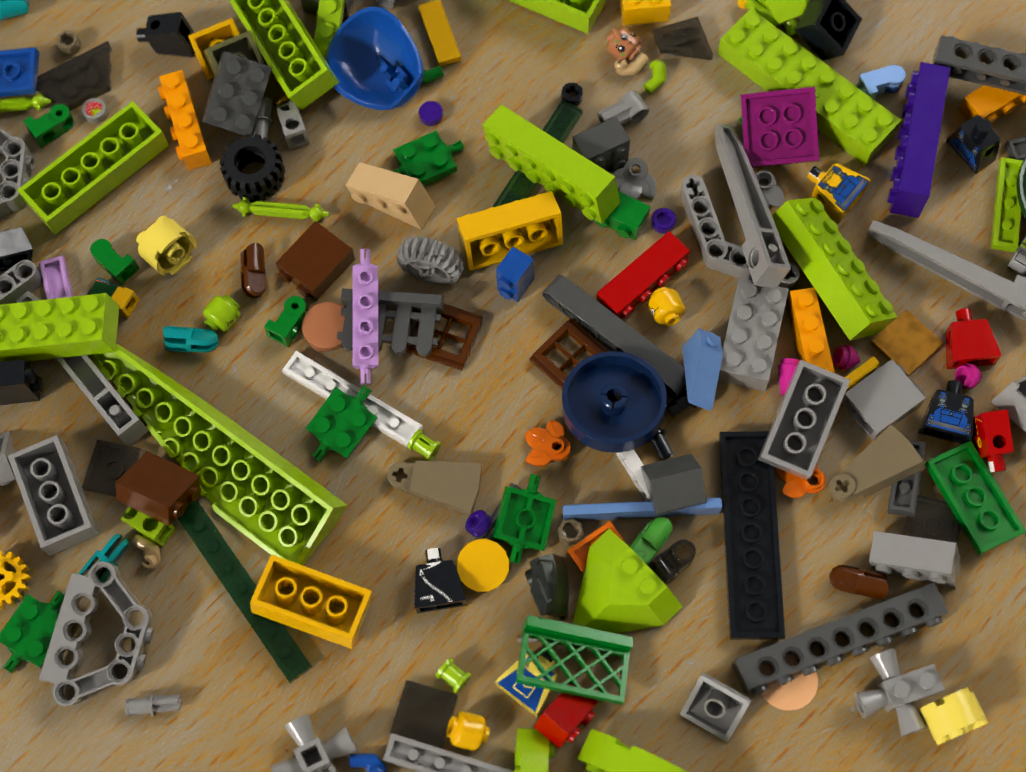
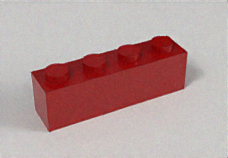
M668 231L599 290L596 300L620 319H627L634 312V307L640 302H647L657 287L662 288L670 281L672 274L676 271L681 272L689 264L690 250Z

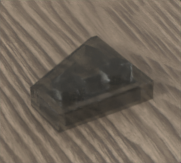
M698 16L653 30V36L661 54L703 60L713 59V52Z

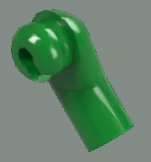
M439 65L430 70L423 69L422 83L427 84L444 77L441 66Z

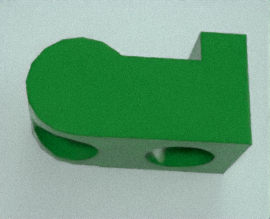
M63 104L54 105L49 113L36 120L30 116L23 121L29 133L41 148L65 134L74 126L72 114L69 108Z
M98 239L91 245L90 252L96 262L121 285L140 269L136 261L129 254L124 258L119 256L106 239Z
M292 296L285 301L284 310L276 322L269 319L264 326L268 337L289 347L301 329L303 318L308 311L303 298Z

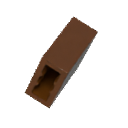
M315 221L276 262L279 270L278 275L284 282L288 284L292 282L297 286L296 289L305 298L310 296L317 301L355 260V256L351 247Z
M149 451L115 482L117 501L168 526L176 518H180L190 503L195 502L201 493L199 475Z

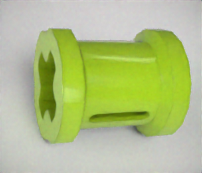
M418 429L411 437L407 448L409 450L414 449L423 455L426 461H432L442 444L439 441L434 442L424 435L423 430Z
M451 657L444 662L435 677L438 679L442 678L453 687L455 694L461 691L472 676L469 672L465 673L457 667Z

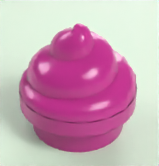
M849 345L838 346L833 354V364L838 366L840 370H850L861 361L856 350Z
M971 363L959 366L955 372V381L963 383L964 389L975 388L983 378L980 370Z

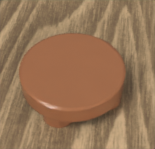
M322 302L314 305L306 312L302 321V331L306 341L316 351H333L342 347L341 340L337 339V333L343 332L345 316H341V308H344L342 305L334 302Z

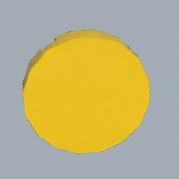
M487 538L475 539L466 543L460 550L456 559V571L460 580L468 588L477 592H489L499 587L506 579L509 571V559L505 550L497 542Z

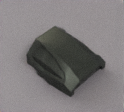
M549 554L533 559L529 562L531 568L525 571V576L531 586V594L540 615L558 617L561 621L567 619L569 613V581L564 557Z

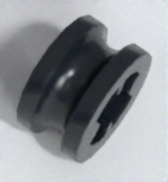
M572 82L563 86L562 102L566 106L575 107L582 102L583 89L579 84ZM570 92H575L574 98L569 97Z

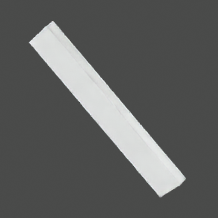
M295 351L282 370L284 375L326 400L335 387L345 394L354 397L361 390L298 351ZM371 394L363 403L371 413L378 417L372 427L407 447L413 434L418 429H423V425Z

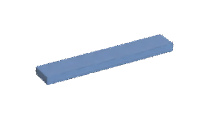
M720 497L707 498V503L657 516H655L651 501L564 505L563 520L574 518L577 521L713 515L720 514L722 499Z

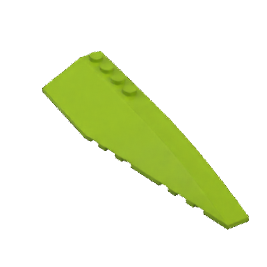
M117 343L115 352L89 355L90 359L107 380H111L115 384L120 396L126 398L132 405L133 412L147 424L146 428L171 458H175L182 468L200 476V494L206 496L212 504V509L219 516L270 555L272 554L300 565H304L335 527L347 504L222 412Z

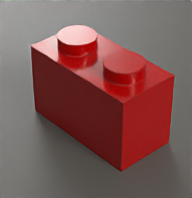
M562 692L542 713L534 728L560 749L566 741L572 743L581 732L579 729L581 724L586 727L596 715L593 709L598 701Z

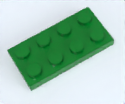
M972 441L925 462L926 469L978 556L1026 532Z

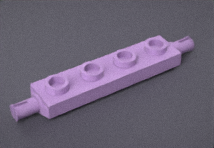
M360 249V264L353 265V368L360 370V385H365V375L366 385H371V370L378 368V266L370 264V249H366V258H364V249Z

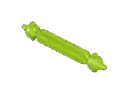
M38 93L33 98L0 99V112L28 110L32 107L40 111L52 101L42 96L41 93Z
M243 197V200L239 203L232 205L233 208L242 213V217H247V214L252 212L260 216L303 220L311 217L314 222L317 221L319 223V220L329 216V213L324 211L320 204L315 203L314 207L309 208L306 205L267 201L251 203L248 201V197Z

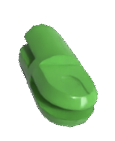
M665 517L651 520L629 546L646 565L652 561L669 539L673 530L672 523Z

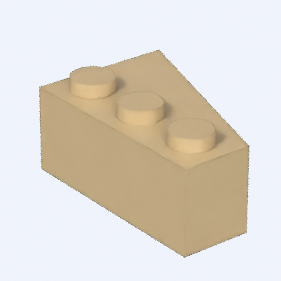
M359 162L345 185L351 193L352 199L356 202L367 204L421 230L436 207L419 179Z

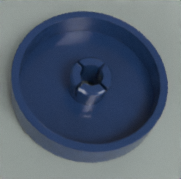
M616 351L592 355L578 363L565 380L562 390V413L565 423L580 442L595 450L620 453L639 448L656 435L665 417L667 395L664 382L654 367L635 355ZM610 400L618 401L614 402V409H612V402Z

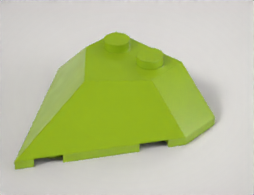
M610 529L589 547L574 614V625L616 634L663 626L683 607L662 580Z

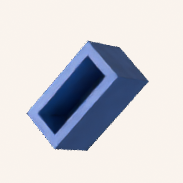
M513 246L496 269L497 290L502 297L519 302L534 280V259Z

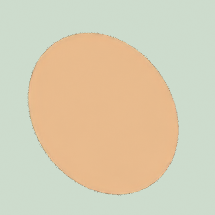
M785 655V661L788 665L797 666L798 660L794 655ZM765 663L760 665L759 669L763 675L771 676L773 674V669L770 665ZM802 672L793 675V681L781 686L775 682L768 685L769 690L761 694L769 704L778 709L792 711L803 708L812 701L817 692V672L804 676Z

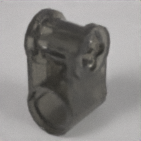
M678 540L667 550L654 557L647 566L667 586L693 563L696 548L689 540ZM680 548H685L690 552L691 556L687 559H680L676 551Z

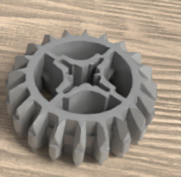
M412 236L404 239L397 253L398 265L403 271L415 276L416 279L438 283L439 285L443 283L446 285L456 283L464 269V257L460 255L459 251L454 250L453 246L446 245L445 242L442 243L437 239L433 240L429 237Z

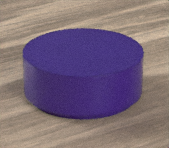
M435 101L423 103L419 108L421 122L427 126L439 124L443 118L441 105Z
M659 208L652 215L651 225L656 232L666 234L675 228L676 215L668 208Z
M483 510L475 511L466 521V531L473 537L483 535L491 525V517Z

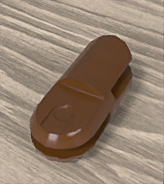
M252 243L240 254L241 287L247 297L258 298L266 289L265 256L262 245Z
M838 565L831 570L829 575L831 585L842 592L883 599L889 593L886 576L878 572L849 565Z

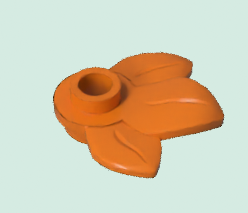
M550 420L545 429L532 428L525 433L526 441L533 448L525 459L530 465L546 466L553 460L563 461L567 459L571 453L572 446L565 437V429L557 421ZM557 445H562L559 450H554Z
M817 463L811 475V478L817 481L815 485L809 484L808 479L805 480L775 467L778 477L786 483L782 493L788 497L800 498L807 492L815 494L822 491L825 487L826 477L818 469Z

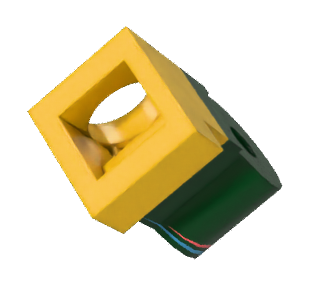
M96 278L87 295L107 293L119 305V315L129 319L140 301L133 290L126 287L121 288L102 278Z

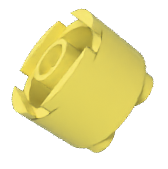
M164 215L160 216L146 231L141 232L136 239V242L139 244V255L164 276H166L165 273L169 272L173 275L184 269L192 259L190 255L192 248L196 250L197 247L196 239L175 220Z
M971 687L962 689L920 708L922 716L937 745L988 724L986 716Z

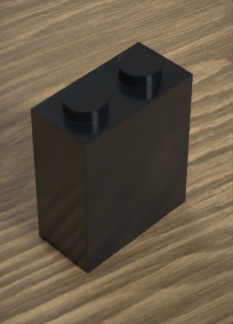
M25 360L0 362V405L40 401V392L43 391L42 378L35 373L34 369Z

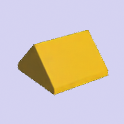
M232 17L188 35L207 80L215 76L203 50L239 35Z

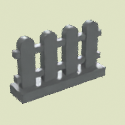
M342 288L341 299L346 308H341V316H345L343 332L337 333V339L341 340V344L346 351H353V289ZM378 291V352L382 349L383 343H391V348L397 355L404 354L407 351L408 345H416L420 356H429L432 353L433 346L438 347V338H434L436 322L441 323V314L444 313L442 295ZM386 319H395L393 335H384ZM411 321H420L418 337L409 336Z

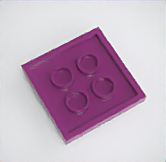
M815 87L741 94L744 149L752 168L820 161Z

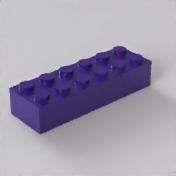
M921 62L918 70H913L910 83L907 84L905 91L907 103L904 104L901 118H904V121L898 132V139L901 140L899 146L897 145L894 160H897L896 167H893L890 179L893 182V186L889 189L887 203H891L889 213L919 218L930 196L950 67Z

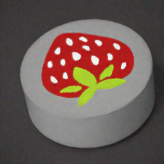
M98 98L89 99L82 106V113L88 122L99 123L107 116V107Z

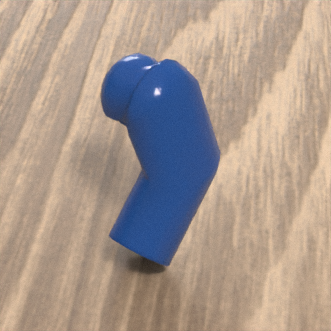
M374 753L350 754V768H365L367 772H387L386 765Z

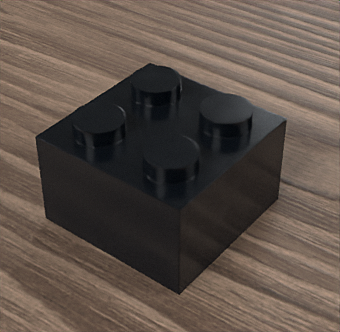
M810 0L794 30L822 60L844 56L862 18L846 0Z

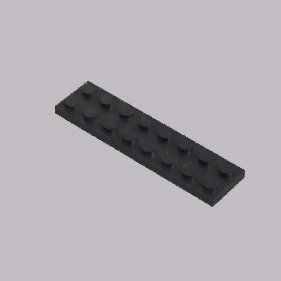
M769 431L719 433L730 640H772L785 638L774 466L758 460Z

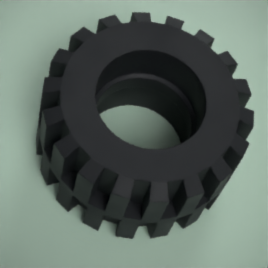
M246 134L243 139L240 136L235 138V143L229 142L227 144L228 150L224 149L222 152L223 158H220V169L232 194L235 196L239 195L242 200L243 197H248L250 202H255L256 198H260V201L265 200L267 195L273 196L274 190H279L281 188L280 182H284L285 179L283 174L285 173V168L275 143H271L267 137L262 139L261 135L255 134L254 137ZM249 163H264L263 168L256 173H241L242 169Z

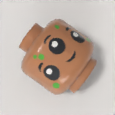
M622 27L619 30L614 28L606 38L609 42L606 49L617 60L625 59L631 62L642 48L639 45L641 42L640 37L627 27Z

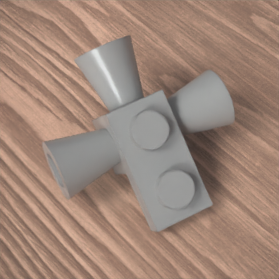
M895 648L871 656L869 658L884 681L876 687L877 690L854 693L855 703L860 715L866 719L884 707L887 713L896 710L901 737L928 728L913 706V703L945 690L935 665L932 664L900 675Z
M306 714L290 721L284 726L299 746L293 749L296 758L272 764L270 767L272 772H337L331 759L358 752L346 726L325 743L319 737L315 738L310 715Z

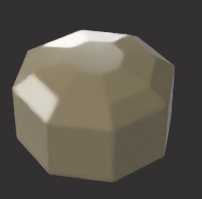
M64 30L57 35L56 44L63 54H74L80 50L81 40L74 31Z
M574 518L563 520L558 527L559 540L568 546L580 542L584 535L582 523Z

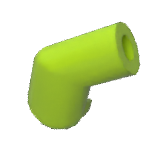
M654 60L650 63L649 68H652V78L643 84V88L648 94H651L666 81V65L661 60Z

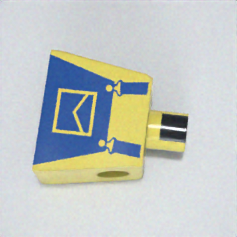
M548 652L537 658L545 670L551 668L555 663ZM518 659L496 680V686L534 716L538 717L552 690L515 683ZM533 662L524 667L523 676L536 678L541 674ZM552 671L551 673H549V675L556 683L558 680V674L555 671Z

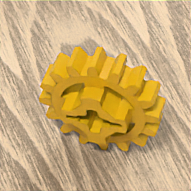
M0 551L1 610L5 609L6 603L14 607V599L16 598L23 600L24 597L21 592L30 590L25 585V582L32 580V577L25 574L30 568L26 564L22 565L24 560L19 556L15 558L12 552H8L5 556ZM8 564L15 568L16 573L10 571Z

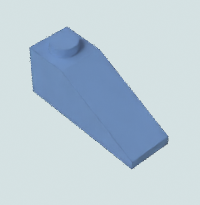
M699 328L682 347L688 403L710 411L714 404L723 353L720 337Z

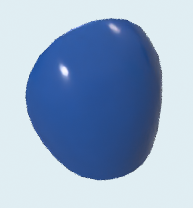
M371 6L351 15L333 36L326 55L327 63L339 80V83L334 88L345 98L367 108L391 110L400 107L415 95L422 83L423 63L414 41L403 24L391 12L381 7Z

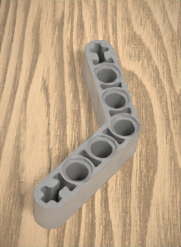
M698 175L685 177L680 196L704 264L718 272L736 278L752 280L742 246L725 241L703 179ZM702 209L705 213H697L695 210ZM708 230L711 231L713 234L706 235L702 231ZM718 252L721 256L715 257L712 256L710 253ZM734 260H741L745 264L738 265L734 262ZM789 263L791 269L785 276L789 277V280L783 279L778 287L789 289L788 293L795 289L800 276L798 267L792 263Z

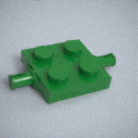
M437 130L393 149L399 168L392 171L417 178L423 186H426L457 172V166L452 159V154L464 150L463 143L459 140L451 145H447L442 141Z
M363 385L356 397L345 394L335 387L305 428L314 434L321 443L312 454L314 458L321 462L329 449L337 451L346 459L351 456L378 419L363 404L372 390Z
M530 474L527 489L520 490L509 486L504 488L492 538L506 541L513 546L510 562L520 564L522 551L526 548L545 551L557 500L545 497L540 492H537L541 478L539 475Z
M57 590L49 604L40 602L27 594L0 632V643L5 645L12 653L9 660L3 666L4 669L13 673L21 660L31 662L42 669L59 616L57 609L62 604L65 596L63 593Z

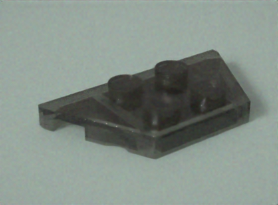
M106 41L37 76L36 91L43 94L45 98L51 99L52 102L66 105L70 111L80 107L89 99L97 98L111 91L110 52H112V48L109 42Z

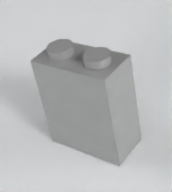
M891 359L845 392L841 404L874 441L889 425H896L919 408L926 398L920 386L916 383L913 384L907 377L905 369Z

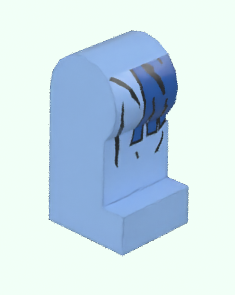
M890 65L860 74L856 86L875 100L877 95L885 92H898L902 87L906 73L902 67Z

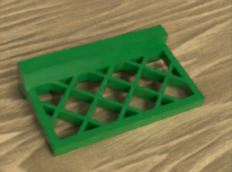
M532 615L526 617L522 624V640L515 683L623 705L625 701L629 654L633 647L634 637ZM528 639L539 640L544 649L534 655L528 647ZM558 644L565 645L571 653L562 660L552 649ZM583 650L592 651L597 660L587 666L579 653ZM546 652L549 653L556 663L548 670H545L537 659ZM610 655L622 657L621 667L616 671H613L605 660ZM573 657L583 669L574 676L564 665ZM531 662L534 663L541 673L536 678L523 676L524 667ZM599 663L609 674L600 682L590 670ZM558 667L568 679L562 684L555 683L549 675ZM586 673L594 686L590 689L581 688L575 679ZM612 678L619 687L618 696L608 694L602 685Z

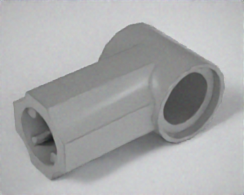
M634 90L623 95L619 102L599 111L598 118L600 124L614 117L618 118L621 125L629 121L636 123L648 115L649 109L638 92Z

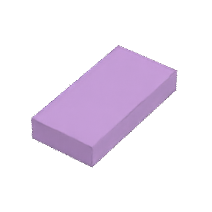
M64 256L40 261L39 265L46 299L73 297Z

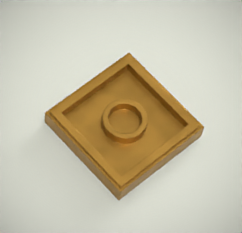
M906 309L881 331L870 344L888 361L892 359L896 364H900L905 369L907 377H909L944 343Z

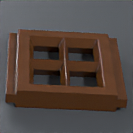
M444 304V313L441 314V317L448 319L444 331L435 329V334L441 335L438 347H433L432 353L426 357L418 354L416 345H408L406 352L463 371L481 327L483 316ZM417 321L411 337H418L420 321ZM453 321L470 326L466 339L448 333ZM446 337L464 343L459 355L442 350Z
M570 318L533 353L529 360L563 390L567 378L563 370L571 362L575 365L580 363L576 358L585 349L591 355L609 351ZM567 334L581 345L573 355L559 344ZM554 347L569 358L559 368L545 356Z

